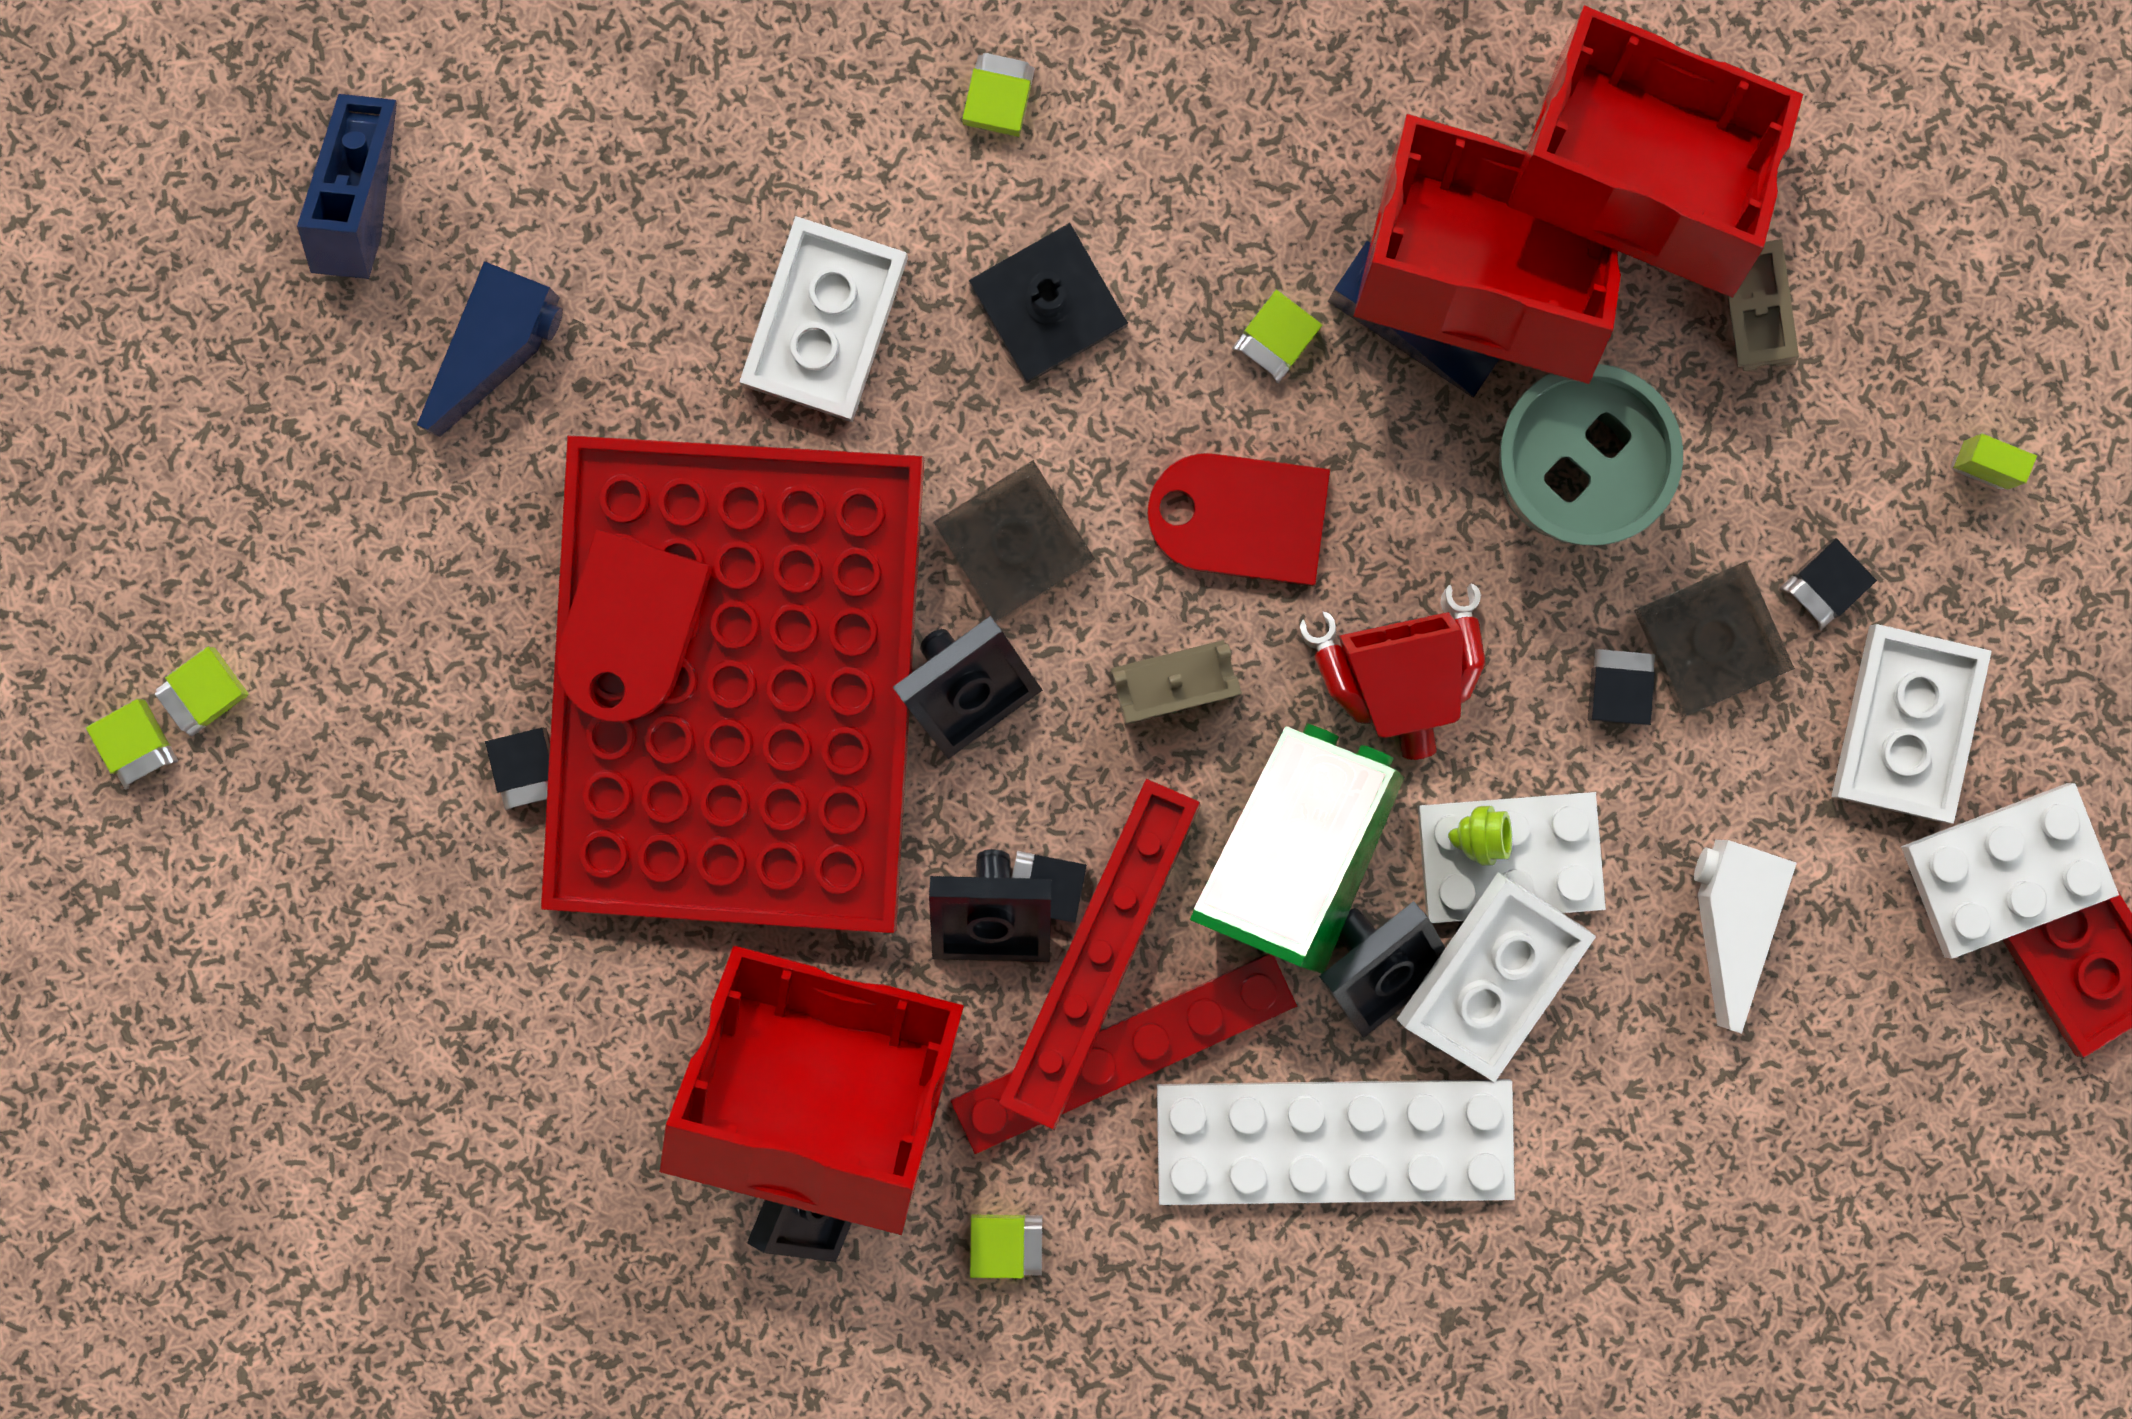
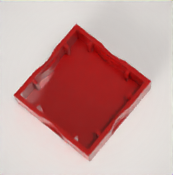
M1584 5L1557 61L1507 206L1733 298L1764 249L1778 195V167L1790 148L1803 94L1726 62L1708 59L1691 53L1657 34Z
M1406 114L1386 175L1353 317L1590 384L1614 329L1621 278L1618 251L1507 206L1526 151L1507 146L1484 135Z
M733 945L710 1006L707 1034L697 1052L690 1059L665 1125L659 1172L902 1235L952 1058L964 1005L884 984L847 980L827 973L815 966Z

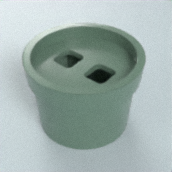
M1598 364L1590 384L1552 373L1533 384L1522 395L1511 411L1503 431L1499 450L1500 483L1505 499L1515 515L1528 527L1540 534L1576 545H1605L1620 542L1646 529L1664 512L1671 502L1679 485L1683 467V443L1680 429L1672 410L1664 398L1650 384L1637 375L1621 368ZM1596 419L1608 426L1617 438L1625 444L1623 449L1614 458L1605 457L1585 437L1587 428ZM1560 458L1570 459L1589 478L1587 488L1573 502L1564 501L1544 480L1545 474Z

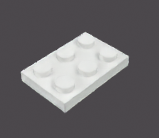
M795 216L739 381L740 384L744 387L853 422L908 260L907 253Z
M1879 624L1870 625L1831 797L1942 823H1954L1992 651Z
M2075 783L2063 784L1901 846L1944 958H1956L2119 895Z
M1596 792L1417 806L1426 915L1431 923L1465 921L1498 872L1561 913L1606 910ZM1478 806H1493L1495 812L1507 811L1510 816L1512 826V850L1509 859H1497L1493 866H1482L1478 862L1470 860L1463 850L1454 847L1448 838V833L1452 829L1458 828L1461 819L1470 816L1471 812Z
M1498 872L1402 1010L1397 1020L1409 1031L1495 1082L1596 936L1582 925Z

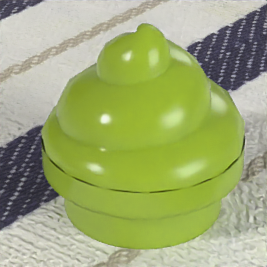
M1478 806L1471 812L1470 816L1461 819L1458 828L1452 829L1448 833V838L1453 846L1463 850L1470 860L1478 862L1482 866H1493L1497 859H1509L1512 850L1510 816L1507 811L1495 812L1493 806Z

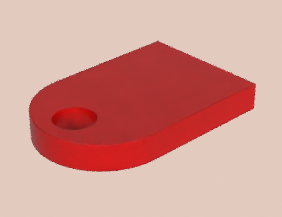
M1210 453L1184 457L1170 465L1160 475L1151 491L1147 510L1151 535L1158 548L1166 557L1190 570L1314 587L1316 584L1330 469ZM1170 493H1183L1193 502V517L1183 525H1172L1166 522L1160 513V503Z
M596 529L557 651L558 676L569 699L588 715L612 722L638 719L659 708L670 696L677 682L713 566ZM608 672L617 675L622 680L625 688L623 699L612 708L602 705L595 695L597 680Z

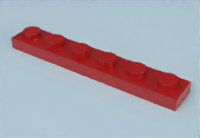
M1146 778L998 1105L1055 1131L1201 807L1200 801Z
M1269 953L1100 1030L1062 1114L1298 1007L1275 956ZM1013 1070L950 1100L974 1154L1041 1125L998 1105Z

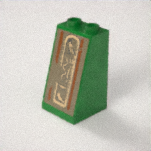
M1306 723L1303 733L1285 726L1193 910L1190 920L1299 967L1322 974L1329 963L1405 777L1396 769L1390 767L1394 759L1390 755L1365 745H1360L1357 754L1336 746L1339 739L1338 735Z

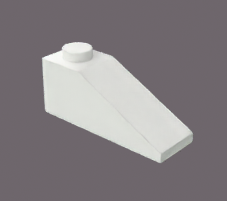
M1715 840L1713 849L1707 847L1703 849L1696 864L1694 880L1701 883L1698 892V902L1717 1026L1742 1034L1797 863L1730 840Z

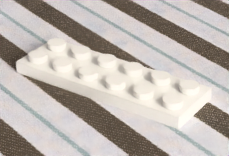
M1497 1079L1495 1082L1492 1080L1157 1084L1159 1205L1515 1200L1513 1092L1510 1079Z

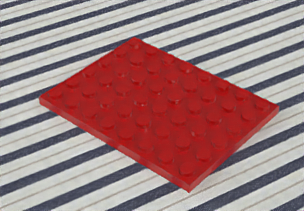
M567 435L541 910L895 933L897 931L910 710L901 700L893 686L912 673L925 457ZM596 529L713 566L673 691L667 700L655 711L634 720L605 721L583 712L565 693L557 671L559 643ZM608 672L599 677L595 684V695L602 705L612 708L623 699L625 688L622 680L617 675Z

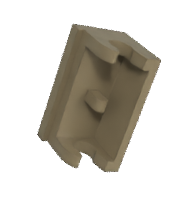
M1782 239L1767 241L1733 298L1728 296L1738 367H1743V371L1756 370L1757 367L1776 364L1777 367L1796 365L1799 358Z
M1224 640L1111 668L1124 724L1128 725L1240 696L1242 692L1238 678L1234 675L1229 645L1225 644Z

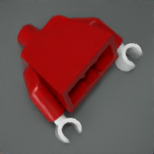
M1469 584L1467 587L1469 606L1464 607L1456 604L1452 598V587L1448 585L1440 601L1444 613L1339 635L1341 646L1334 645L1333 643L1336 635V626L1331 614L1323 612L1324 619L1329 626V631L1320 638L1309 635L1304 619L1301 622L1300 629L1304 642L1311 648L1318 650L1314 659L1329 695L1355 722L1371 724L1378 737L1387 738L1399 735L1402 757L1405 759H1424L1437 752L1433 727L1452 724L1460 720L1461 704L1471 698L1485 667L1480 623L1477 618L1472 617V612L1478 606L1481 598L1480 590L1474 584Z

